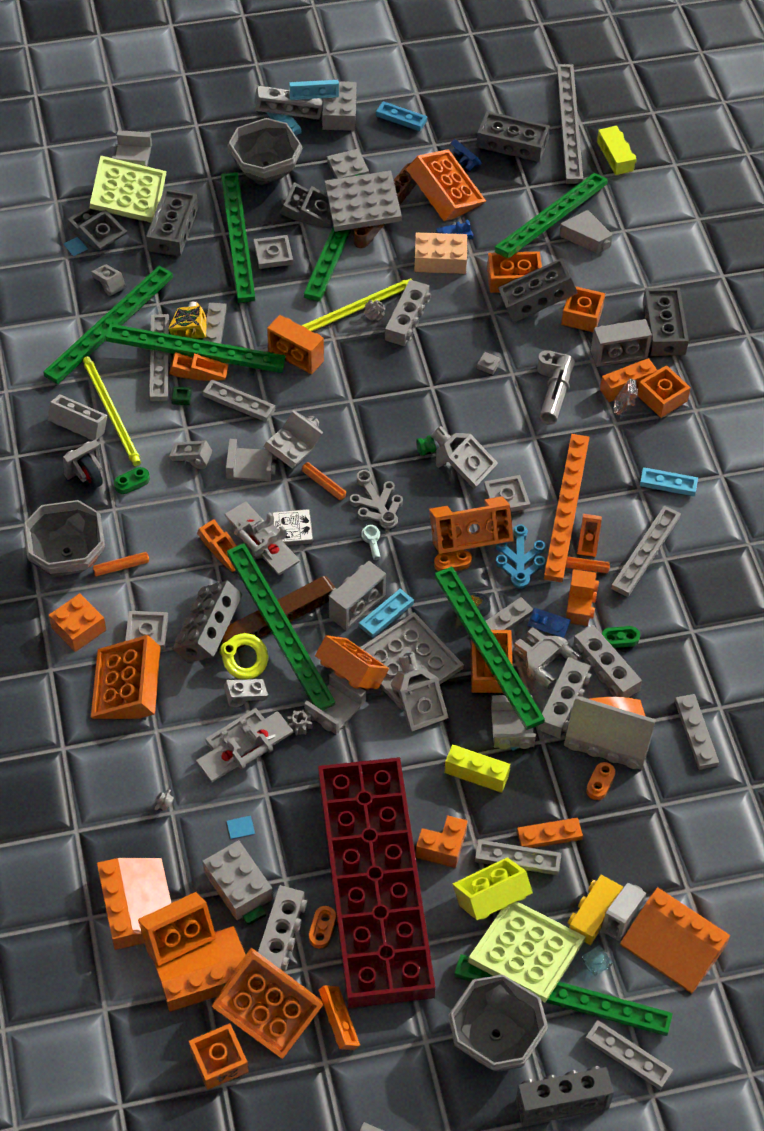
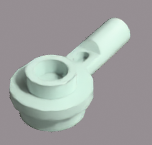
M367 525L362 530L361 537L370 544L373 560H379L381 557L377 541L380 538V531L374 525Z

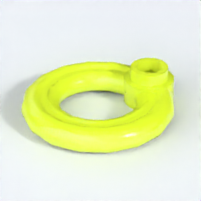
M242 633L235 635L223 643L219 649L224 667L229 674L237 679L249 680L258 677L263 673L268 663L267 647L261 639L252 634ZM249 645L256 651L257 660L252 667L241 668L236 664L234 655L239 646ZM226 646L232 648L230 653L226 651Z

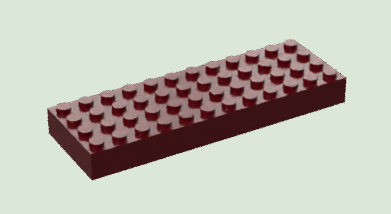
M400 757L318 766V779L348 1008L433 999L435 998L436 986Z

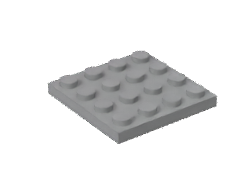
M391 171L325 181L334 231L402 221Z
M415 612L360 647L389 668L380 687L401 710H403V705L399 692L391 688V682L399 670H402L399 655L404 654L406 656L405 652H414L416 663L438 678L439 685L464 667V664Z

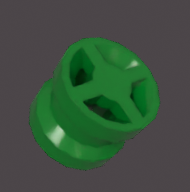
M430 435L425 439H416V446L420 456H425L429 452L436 453V444Z

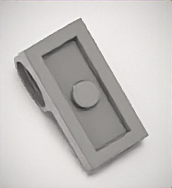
M107 264L91 271L93 278L102 283L108 296H112L126 288L122 273Z
M206 440L175 442L169 457L172 461L188 460L195 468L205 469L212 455V449Z

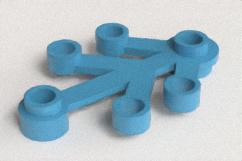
M522 524L513 528V539L516 540V554L507 547V542L496 544V550L504 555H498L495 562L497 567L504 569L511 576L512 584L519 589L525 588L530 582V576L537 570L543 569L546 562L542 556L535 557L545 551V543L540 540L536 541L534 547L524 555V540L527 538L528 530ZM507 557L516 564V569L507 563ZM535 557L534 564L524 570V565Z

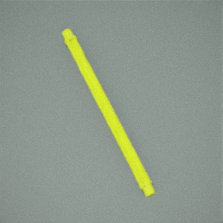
M412 279L403 280L302 326L310 331L317 330L364 309L365 304L369 300L373 302L375 300L382 301L404 291L409 280Z
M90 357L83 358L84 368L87 370L129 456V460L134 466L140 465V455L137 453L112 403L94 362L91 361Z

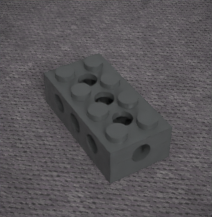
M486 111L477 133L476 147L540 162L549 139L550 126Z
M164 188L146 236L148 251L181 257L198 211V196L196 193Z
M563 258L498 287L513 323L578 293Z
M645 288L642 303L644 316L652 334L650 355H686L689 339L680 288Z
M227 580L203 586L198 591V597L191 606V611L183 622V628L176 637L172 649L188 663L214 657L243 594Z
M594 1066L584 1072L570 1071L564 1076L556 1077V1075H549L539 1081H534L533 1079L525 1080L518 1085L515 1102L521 1125L527 1126L609 1109L614 1091L607 1067L600 1068L599 1066Z

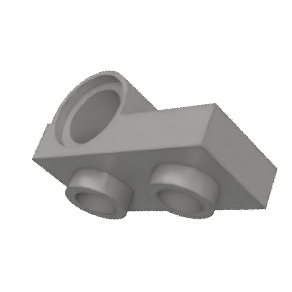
M263 679L226 680L224 684V691L230 707L242 706L246 701L266 700L268 697Z

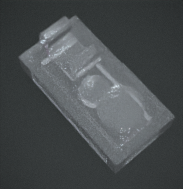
M629 378L614 399V414L620 415L623 410L631 412V405L635 406V398L638 394L636 380Z

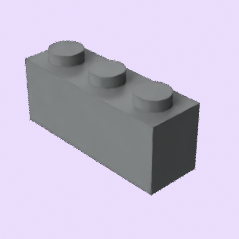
M59 394L50 402L48 420L90 440H97L105 433L107 415Z

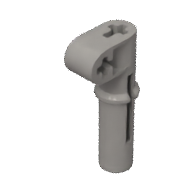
M542 351L539 354L537 371L541 375L551 377L547 383L548 390L539 415L540 420L548 425L555 424L558 419L565 393L570 387L569 380L575 363L571 356L553 351ZM558 382H560L559 388H558V391H557V394H556V397H555V400H554L553 398H554V395H555V393H556L557 385H558Z

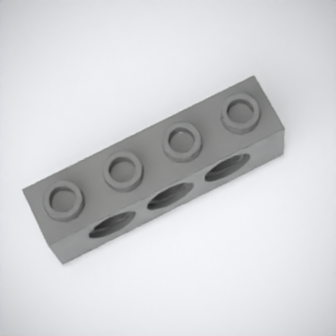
M257 86L254 98L255 111L320 119L323 107L322 98L290 100L289 90Z
M409 280L385 328V341L405 346L407 341L411 340L413 328H417L419 316L423 315L425 304L429 303L431 298L429 285Z
M594 625L574 636L573 649L582 655L585 663L590 665V669L595 671L598 679L608 686L614 697L629 698L640 691L642 683L640 677Z
M568 657L542 712L545 722L538 726L539 731L560 738L563 732H567L568 720L572 713L576 695L583 697L585 692L583 687L588 685L591 680L592 674L589 673L590 665Z
M280 885L258 953L282 971H286L289 963L287 955L289 951H293L295 944L293 936L295 931L298 932L300 929L301 919L299 917L301 912L304 913L306 910L307 900H305L304 891ZM286 910L293 911V913L289 915L284 914L283 912ZM280 929H285L287 932L284 934H280L277 931ZM275 948L281 950L279 953L271 952V950Z

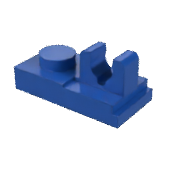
M456 139L450 143L454 147L453 151L459 157L463 155L459 161L460 164L464 166L468 162L465 167L468 171L475 165L482 164L477 156Z
M469 220L462 224L457 222L456 225L436 228V233L467 234V240L474 237Z
M534 608L527 626L565 638L571 620Z

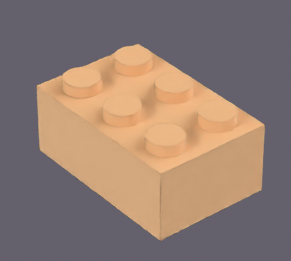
M416 233L414 272L466 274L467 234Z

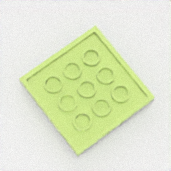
M100 156L89 208L99 211L107 210L108 213L152 222L162 196L166 171Z
M516 901L499 912L469 956L468 963L493 976L505 975L537 995L545 1003L584 943L585 936Z

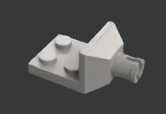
M292 411L284 426L266 441L263 447L293 469L311 453L323 432L318 428L319 421L317 418L312 421L314 416L305 418L296 411Z
M440 426L430 435L440 446L436 450V466L439 468L449 462L472 488L477 487L498 464L471 434L454 433L450 436Z
M410 651L405 652L406 656L404 654L399 655L402 670H399L391 682V688L399 692L409 730L415 731L447 719L448 714L438 678L416 663L414 652Z

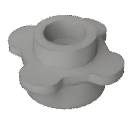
M167 789L165 793L160 792L155 799L157 804L154 808L156 811L159 808L164 811L172 803L173 797L169 794L171 792L170 789Z

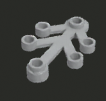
M368 470L359 471L357 473V483L366 489L372 500L360 497L358 494H352L350 496V504L354 507L363 505L374 508L379 513L371 512L367 508H360L358 510V518L360 520H367L369 518L379 521L380 525L386 529L394 528L398 523L397 509L403 504L402 496L394 495L391 507L387 511L385 504L389 495L394 492V483L391 481L385 482L383 492L379 497L371 484V472Z

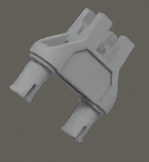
M532 627L527 632L529 635L527 641L533 647L519 639L515 642L516 648L514 652L525 661L528 678L531 680L536 679L546 689H550V686L554 685L556 679L547 674L544 669L558 656L562 655L566 659L569 657L580 661L582 655L573 650L565 638L545 636Z

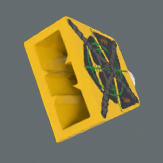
M190 302L188 307L178 308L169 326L171 335L192 339L206 338L207 319L202 307L197 302Z

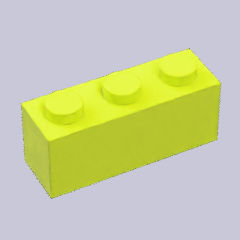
M613 126L598 130L597 143L614 174L619 175L634 171V166L637 162L636 156L631 152L629 143H626L624 135L618 127Z
M452 744L445 761L444 773L502 793L509 777L510 764Z

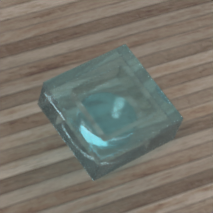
M600 945L582 956V961L594 976L612 966L613 963Z

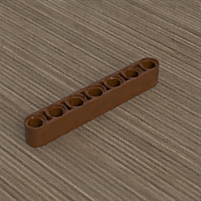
M407 163L393 180L399 206L417 185L407 171L411 163ZM385 224L355 228L354 245L357 248L367 247Z
M323 576L277 601L289 622L329 602V595L336 587L327 576ZM259 610L228 625L219 648L223 643L238 634L247 633L261 638L270 633L271 631ZM246 645L239 646L236 650H238V649H240V648H242V647H244V646H246ZM226 646V651L230 653L232 648Z

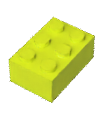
M508 857L452 884L459 906L476 920L485 919L489 914L497 910H503L508 905L521 901L533 893L527 872Z

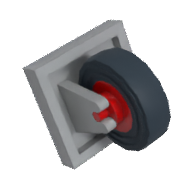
M96 439L84 443L80 448L71 450L63 456L64 475L67 480L77 475L82 482L86 481L92 489L103 485L100 445Z

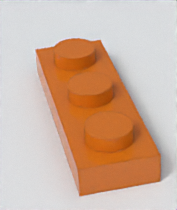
M578 818L517 828L520 846L528 848L577 841L583 838Z
M324 985L319 989V993L328 1015L329 1023L333 1029L336 1043L339 1049L355 1050L360 1046L340 988Z

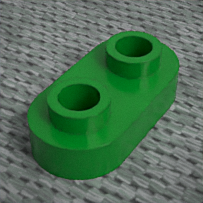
M138 467L118 476L114 480L115 490L120 494H127L147 485L150 481L149 471L146 468Z
M633 626L611 627L604 629L602 635L613 648L632 647L637 645L640 640V631Z

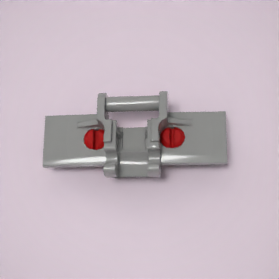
M247 502L225 513V517L236 528L234 534L247 544L255 557L261 555L278 575L300 563L298 557L282 541L286 538V529L283 526L279 530L273 524L274 516L271 513L267 514V519L264 521Z
M278 711L250 727L247 724L246 718H243L239 721L240 729L228 735L227 729L220 732L224 744L196 760L211 782L238 766L241 769L245 768L246 764L267 751L270 753L273 751L272 746L294 733Z

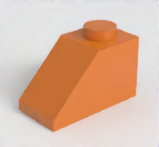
M583 514L577 554L596 557L602 516Z

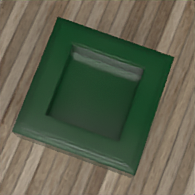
M174 386L172 404L190 405L192 387Z
M260 905L244 914L243 919L248 926L265 917L266 912Z

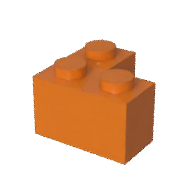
M573 569L566 618L571 620V624L588 626L589 619L594 618L595 608L591 607V605L596 602L599 581L595 580V572Z
M447 815L442 833L422 828L416 846V858L456 868L467 832L468 820Z

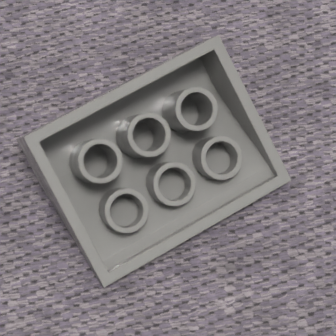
M576 695L564 746L573 751H581L593 757L607 759L612 763L627 765L631 769L642 770L656 719Z

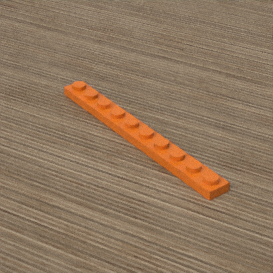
M571 434L544 580L563 583L588 449V436Z

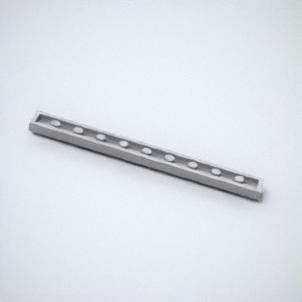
M557 64L566 183L580 184L583 181L574 68L573 64Z

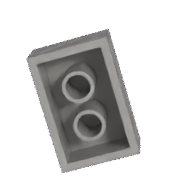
M339 81V97L323 98V130L355 131L357 82Z
M646 319L595 327L591 353L596 367L648 358L652 334Z
M370 561L359 566L351 577H347L338 589H334L330 593L329 618L347 631L386 595V573Z
M239 840L203 860L205 875L236 920L241 919L244 914L256 907L263 906L273 900L271 885Z

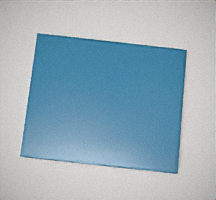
M78 237L63 243L73 256L88 249Z
M251 816L227 821L231 839L255 834Z

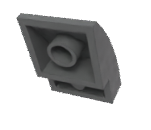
M294 182L279 213L305 224L330 227L333 221L327 194L312 186L308 190Z
M88 206L68 219V228L82 241L97 250L105 248L127 234V231L107 210L99 211Z

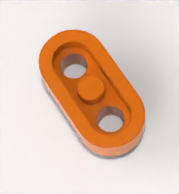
M467 550L441 553L435 557L434 567L438 572L451 566L455 571L464 570L470 567L472 555Z
M602 762L596 766L586 789L587 795L591 799L602 800L606 796L615 777L613 765Z
M321 906L315 912L309 932L310 944L315 948H324L330 943L336 922V913L333 908ZM327 917L329 920L323 921L322 918ZM319 936H321V937H323L324 939L321 940V941H318L316 938L319 937Z

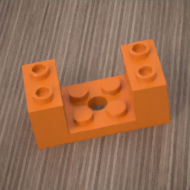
M501 496L484 499L485 507L456 512H452L448 506L429 509L434 547L441 554L514 541L510 504ZM472 524H478L476 532H469Z

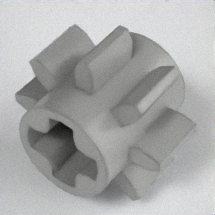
M369 300L364 306L366 309L364 314L370 321L376 319L379 322L385 315L383 312L385 307L378 300L374 302Z
M304 710L293 711L292 717L289 716L287 718L289 726L296 736L298 734L306 735L307 728L312 729V722H310L311 714L306 715Z

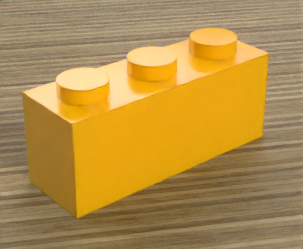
M600 875L597 881L593 880L590 884L588 896H583L579 902L578 908L580 909L577 914L573 912L567 923L570 925L569 928L584 935V942L588 945H592L601 930L605 913L620 894L623 886Z

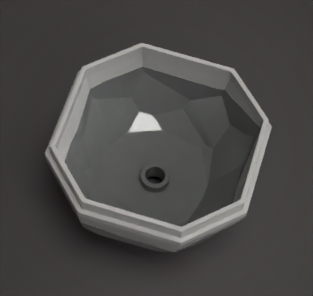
M268 118L237 127L227 145L240 170L250 180L260 185L281 179L294 169L303 149L287 123Z
M79 500L41 505L23 525L27 558L34 566L51 576H64L85 571L94 565L105 548L101 514Z
M505 975L472 980L448 1014L455 1047L473 1060L497 1072L523 1067L548 1030L541 998ZM498 1033L500 1036L496 1038L492 1034Z

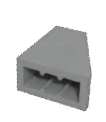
M589 210L562 222L560 225L559 235L562 238L595 253L611 247L613 235Z
M627 883L606 911L601 931L620 942L644 903L646 892L637 885Z

